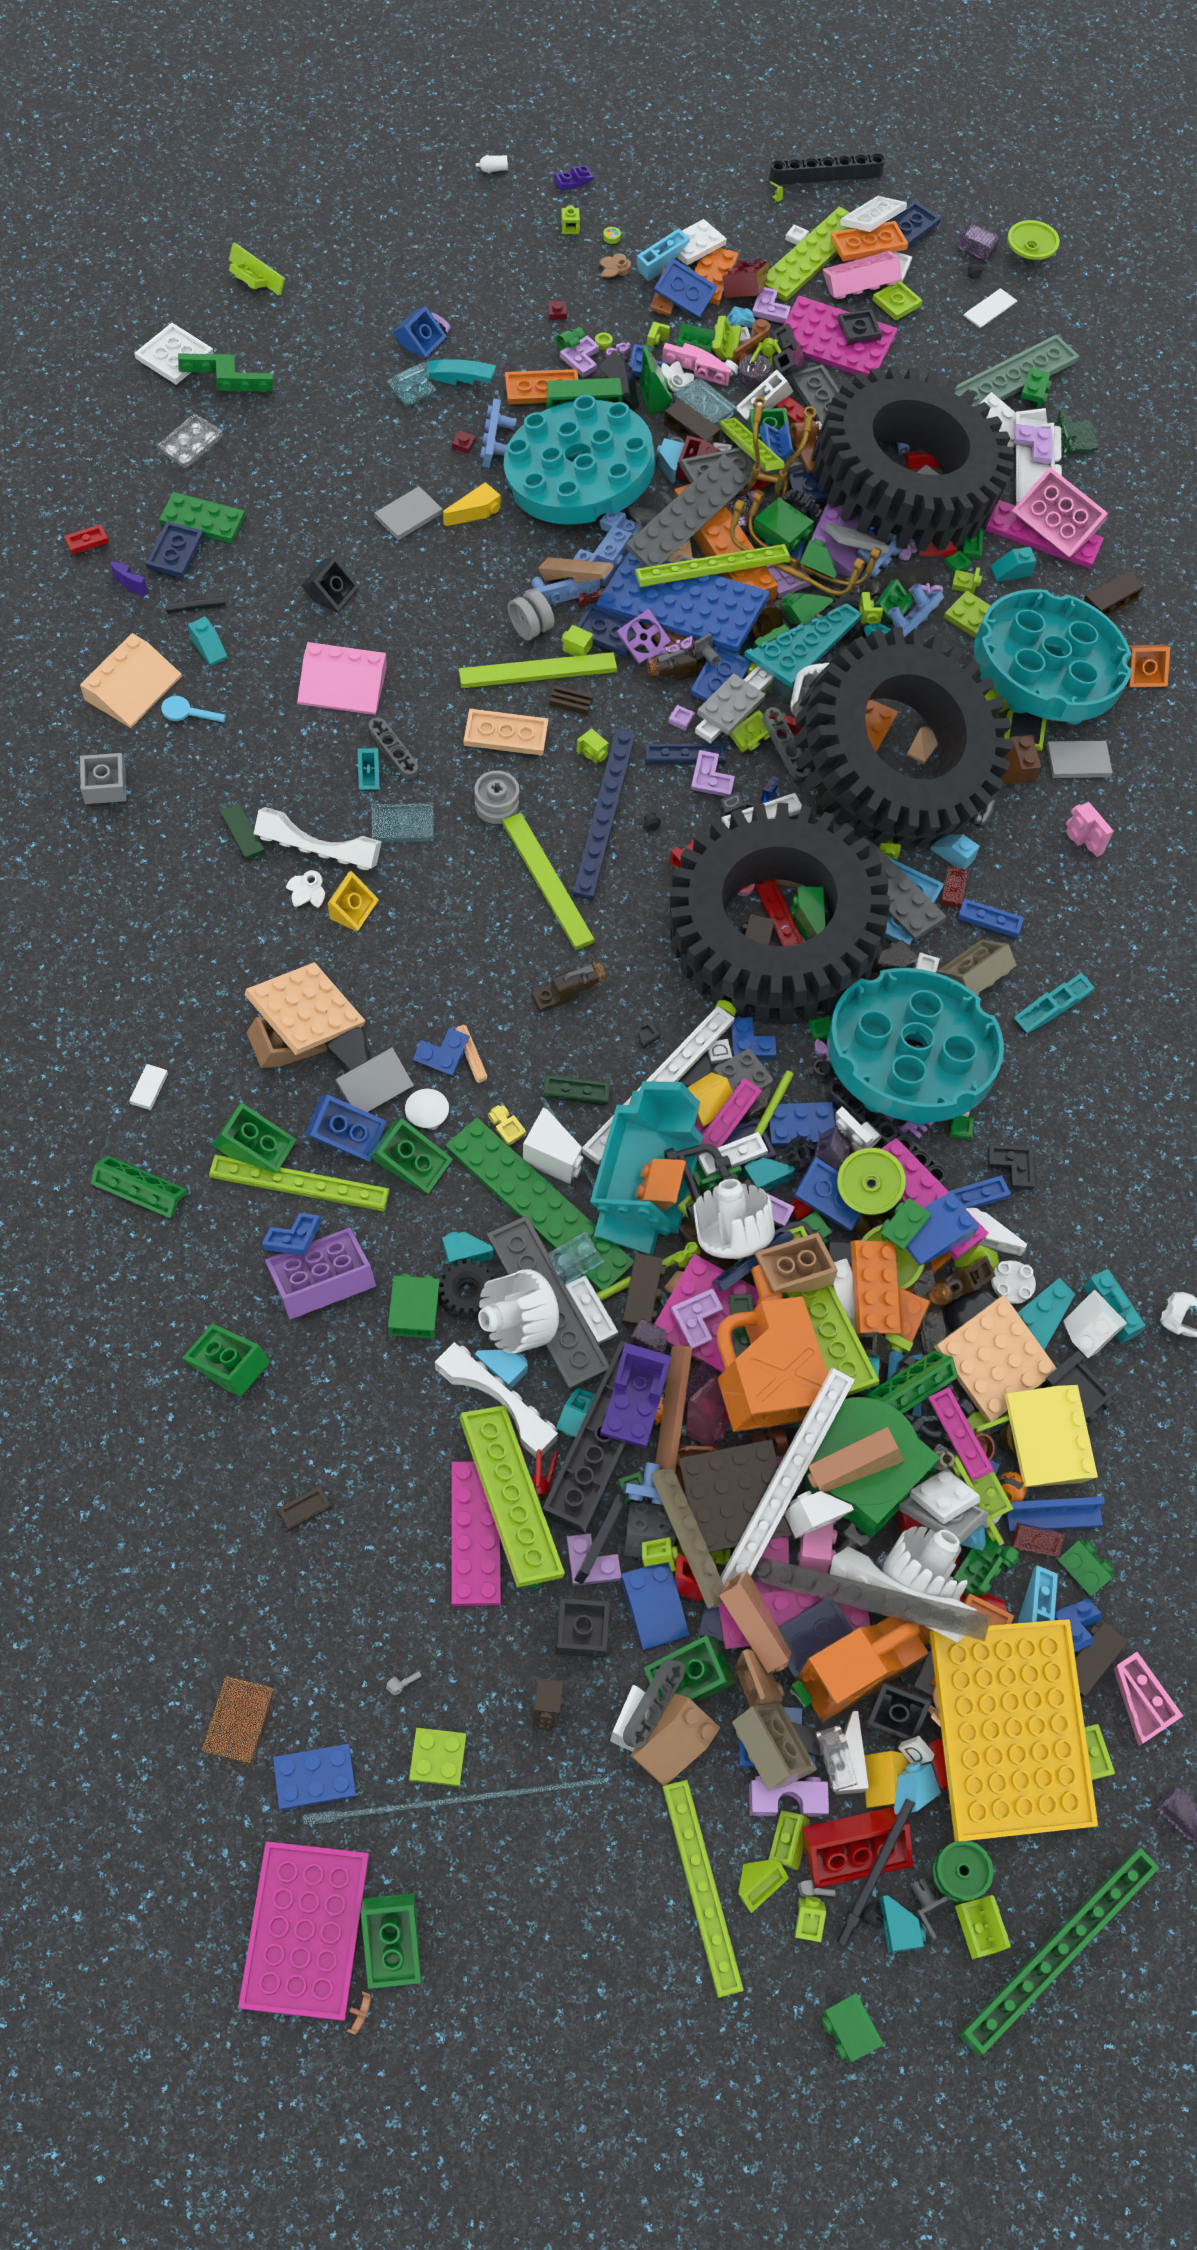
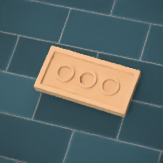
M469 709L464 746L543 756L548 718Z

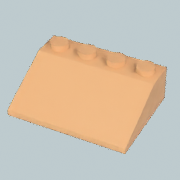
M132 633L80 686L85 701L132 728L182 677V674L148 642Z

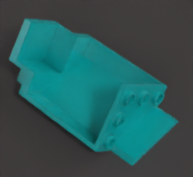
M642 1081L640 1091L632 1092L629 1105H616L590 1203L600 1212L594 1237L653 1256L658 1233L663 1235L679 1233L683 1213L677 1208L689 1194L683 1175L676 1203L664 1212H661L651 1201H637L635 1193L642 1182L643 1177H640V1173L644 1164H647L652 1159H665L664 1150L674 1148L675 1151L701 1145L703 1135L694 1126L700 1101L682 1082ZM698 1155L686 1158L692 1176L695 1171Z

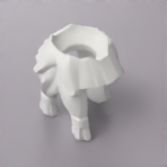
M1184 1292L1173 1293L1167 1299L1168 1305L1166 1310L1162 1312L1161 1324L1178 1335L1197 1337V1329L1181 1324L1186 1311L1191 1306H1197V1298L1192 1294Z

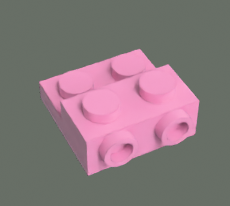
M1089 802L1083 805L1079 804L1071 810L1073 816L1066 822L1068 826L1066 832L1077 846L1085 843L1088 850L1098 857L1104 853L1114 831Z

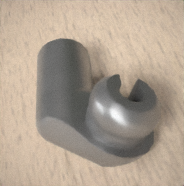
M995 798L983 808L982 814L978 813L974 816L973 822L975 824H980V826L986 824L993 812Z

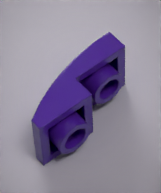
M581 165L572 166L571 172L555 173L553 179L560 190H566L587 184L594 177L587 166Z
M111 561L113 577L125 588L144 596L147 592L145 577L132 574L130 566L124 563Z

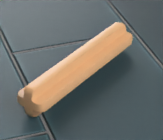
M466 1025L456 1028V1031L470 1036ZM470 1036L464 1053L476 1082L481 1083L487 1080V1074Z

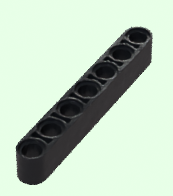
M880 153L774 160L770 167L769 181L776 185L878 178L883 174L885 156Z
M839 1079L830 1083L826 1099L827 1102H832L833 1108L838 1111L843 1107L860 1125L867 1122L865 1119L872 1120L874 1123L869 1124L881 1135V1139L876 1143L878 1147L883 1148L897 1138L933 1176L939 1179L938 1181L942 1185L944 1184L947 1172L941 1164L882 1113L868 1110L864 1103L847 1090ZM833 1091H838V1092H840L841 1094H840V1095L835 1094ZM849 1105H854L857 1109H853ZM881 1133H886L890 1137H885Z

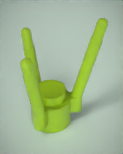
M765 338L763 342L758 343V347L750 361L753 362L760 350H762V353L769 359V374L771 375L773 373L772 357L776 350L778 354L781 353V349L777 339Z

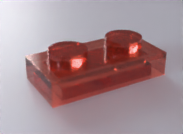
M948 866L940 904L961 908L968 870Z
M1016 1523L1011 1546L1016 1549L1059 1557L1065 1534L1060 1531Z

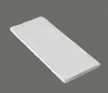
M1000 288L967 311L963 316L981 328L1017 303V300Z

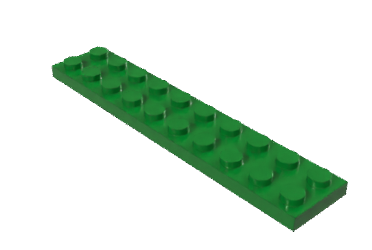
M474 1119L445 1145V1149L515 1214L520 1218L528 1216L536 1233L581 1275H586L588 1281L599 1291H604L614 1285L632 1268L634 1260L618 1245L594 1237L596 1225L480 1119Z

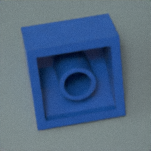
M426 305L414 310L393 331L405 349L422 358H426L447 337Z

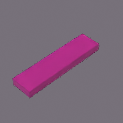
M743 1078L703 1133L701 1144H710L716 1148L721 1147L762 1090L746 1078Z
M950 1387L929 1396V1402L971 1481L973 1482L994 1472Z

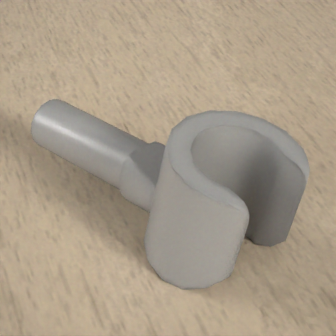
M418 1671L404 1678L401 1682L394 1676L388 1681L386 1688L391 1694L398 1695L405 1686L422 1676Z
M812 1880L798 1883L799 1892L802 1897L814 1895L835 1896V1890L814 1888Z

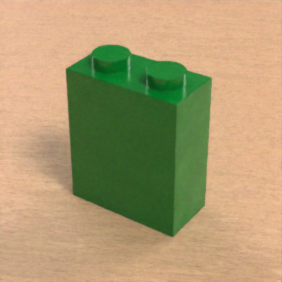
M778 497L755 517L753 530L773 546L785 544L790 554L793 550L796 551L803 541L808 540L812 536L814 521Z
M410 1274L394 1275L388 1321L389 1335L435 1339L440 1279L429 1275L423 1277H413Z

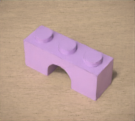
M760 1776L755 1777V1780H752L749 1784L750 1816H776L778 1813V1800L782 1796L795 1798L800 1806V1814L806 1817H826L829 1814L828 1782H821L819 1777H808L806 1781H795L783 1788L770 1791L762 1783Z

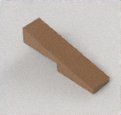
M548 557L538 567L545 581L573 577L575 583L603 579L614 568L612 563Z

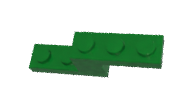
M178 353L179 372L216 373L217 391L273 392V373L235 372L234 355Z

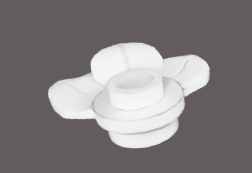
M679 361L673 363L670 367L665 363L661 366L665 379L667 378L668 387L673 392H680L683 388L692 385L694 375L683 373Z
M308 871L303 876H295L288 881L286 888L293 891L292 902L295 907L301 906L309 900L316 908L322 905L325 891L321 887L323 882L322 876L317 871ZM310 878H315L313 883L308 882Z

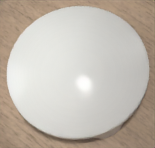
M433 1089L418 1090L410 1095L406 1101V1118L417 1127L435 1130L448 1116V1101L439 1091Z
M1003 1261L994 1269L996 1277L991 1279V1283L999 1297L1005 1295L1010 1303L1018 1304L1027 1301L1033 1295L1036 1282L1032 1267L1018 1261Z

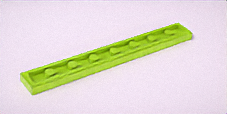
M736 418L718 421L719 428L755 461L753 433ZM758 439L760 466L765 471L783 468L784 461Z
M785 544L639 568L635 569V575L639 586L643 587L790 562V555Z
M614 652L459 668L461 688L613 673L617 672Z
M518 813L503 819V826L574 949L578 950L594 943L591 932L523 815Z
M220 1155L214 1156L209 1172L210 1178L383 1212L385 1211L389 1196V1188L281 1167L275 1174Z
M688 1780L665 1785L662 1788L717 1998L742 1992L744 1990Z

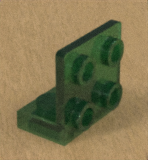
M1067 409L1060 410L1055 426L1061 428V448L1063 453L1097 451L1099 446L1091 421L1072 422Z

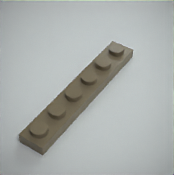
M673 1468L654 1471L650 1475L707 1608L724 1606L725 1604L719 1596L724 1587Z

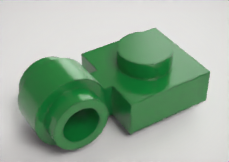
M985 1528L986 1545L982 1551L991 1559L994 1556H1001L1003 1558L1000 1564L1002 1568L1006 1570L1014 1568L1019 1560V1552L1011 1546L1003 1549L1000 1548L1001 1545H999L997 1540H991Z

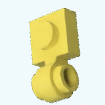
M497 1105L490 1110L488 1117L494 1125L499 1124L496 1126V1131L504 1142L510 1146L526 1136V1131L514 1115L507 1119L510 1114L504 1105Z

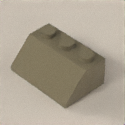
M982 939L936 972L956 980L978 996L980 991L992 986L997 979L1007 975L1017 965L1009 944Z
M781 1702L752 1706L732 1722L738 1738L743 1742L749 1759L754 1763L760 1774V1779L768 1791L783 1788L817 1770Z

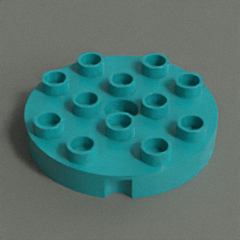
M582 395L576 398L575 401L551 407L541 413L529 414L524 419V424L516 431L507 445L504 455V470L508 487L512 489L514 500L525 512L540 520L551 523L582 524L596 521V518L604 513L616 514L637 500L648 487L653 477L655 453L648 426L639 415L629 409L627 404L595 400L591 395Z
M1021 590L998 599L987 610L974 641L975 659L981 665L979 668L981 680L983 681L990 676L995 684L993 689L1002 698L1007 700L1011 710L1017 713L1028 712L1050 720L1066 721L1073 725L1102 715L1113 707L1122 694L1132 672V669L1127 666L1131 657L1129 645L1118 627L1106 615L1076 597L1068 594L1058 597L1049 593L1048 590Z
M915 968L882 970L878 978L874 980L861 978L851 985L840 997L835 1007L827 1035V1049L831 1065L847 1090L863 1102L868 1110L910 1121L917 1125L952 1119L976 1107L987 1096L994 1084L1003 1060L1004 1042L995 1016L989 1015L981 1009V998L973 991L947 976ZM905 1040L919 1041L922 1043L923 1048L913 1047Z

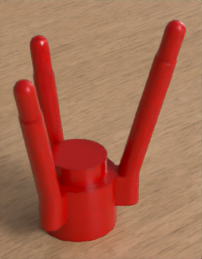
M537 1450L536 1475L531 1476L537 1497H546L547 1492L551 1491V1480L558 1456L557 1451L553 1453L545 1480V1476L541 1475V1450Z

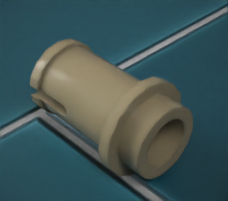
M935 1452L940 1457L936 1469L943 1470L954 1464L955 1458L951 1452Z

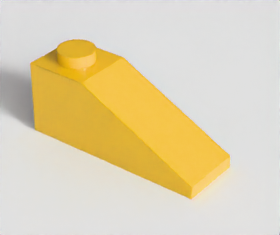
M486 482L443 511L444 525L450 526L484 519L497 513L501 509V495Z

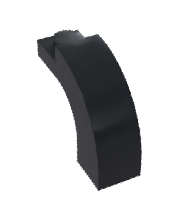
M786 323L772 332L774 338L778 340V345L781 349V353L774 356L773 359L779 373L783 376H788L804 365L801 345L796 341L791 325Z

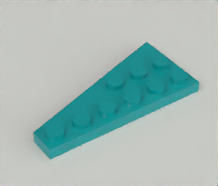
M846 603L829 611L826 616L819 619L816 617L809 624L799 625L778 635L775 640L768 643L765 641L753 650L751 648L746 650L744 656L791 688L795 683L797 673L804 667L816 664L861 619L862 613Z
M1060 1278L1018 1312V1315L1043 1350H1045L1075 1296V1293Z

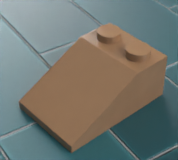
M256 1017L246 1032L261 1068L280 1067L327 1051L326 1043H323L295 1055L264 1017Z
M819 1233L755 1252V1257L773 1293L814 1291L834 1284L838 1272Z
M746 1649L742 1651L734 1668L749 1708L757 1705L782 1702L784 1691L780 1682L775 1681L773 1676L775 1669L767 1673L754 1650Z
M674 1693L647 1743L642 1748H635L630 1756L661 1785L665 1786L707 1749L720 1727L690 1698Z

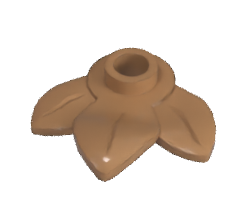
M616 253L613 257H604L599 261V264L605 268L600 274L601 277H614L617 274L623 276L631 271L630 260L626 259V256L621 253Z

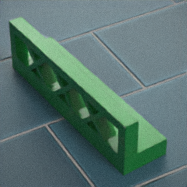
M106 1156L95 1164L90 1183L168 1218L174 1216L178 1201L186 1196L187 1189L111 1156Z
M933 1350L867 1393L866 1398L885 1402L903 1414L958 1378L954 1359L951 1356Z

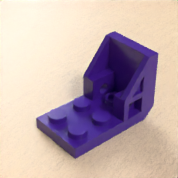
M625 1343L613 1393L600 1435L643 1448L647 1447L667 1379L671 1356Z

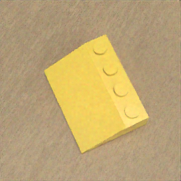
M1078 1385L1054 1386L1005 1394L1021 1477L1025 1487L1079 1484L1098 1477Z

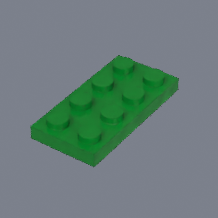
M173 492L159 518V522L163 526L168 521L203 530L205 537L232 544L245 518V511Z

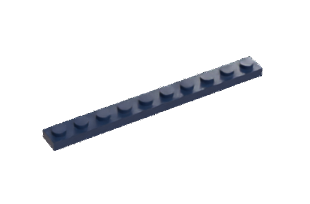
M616 728L573 890V896L589 900L594 898L636 732Z

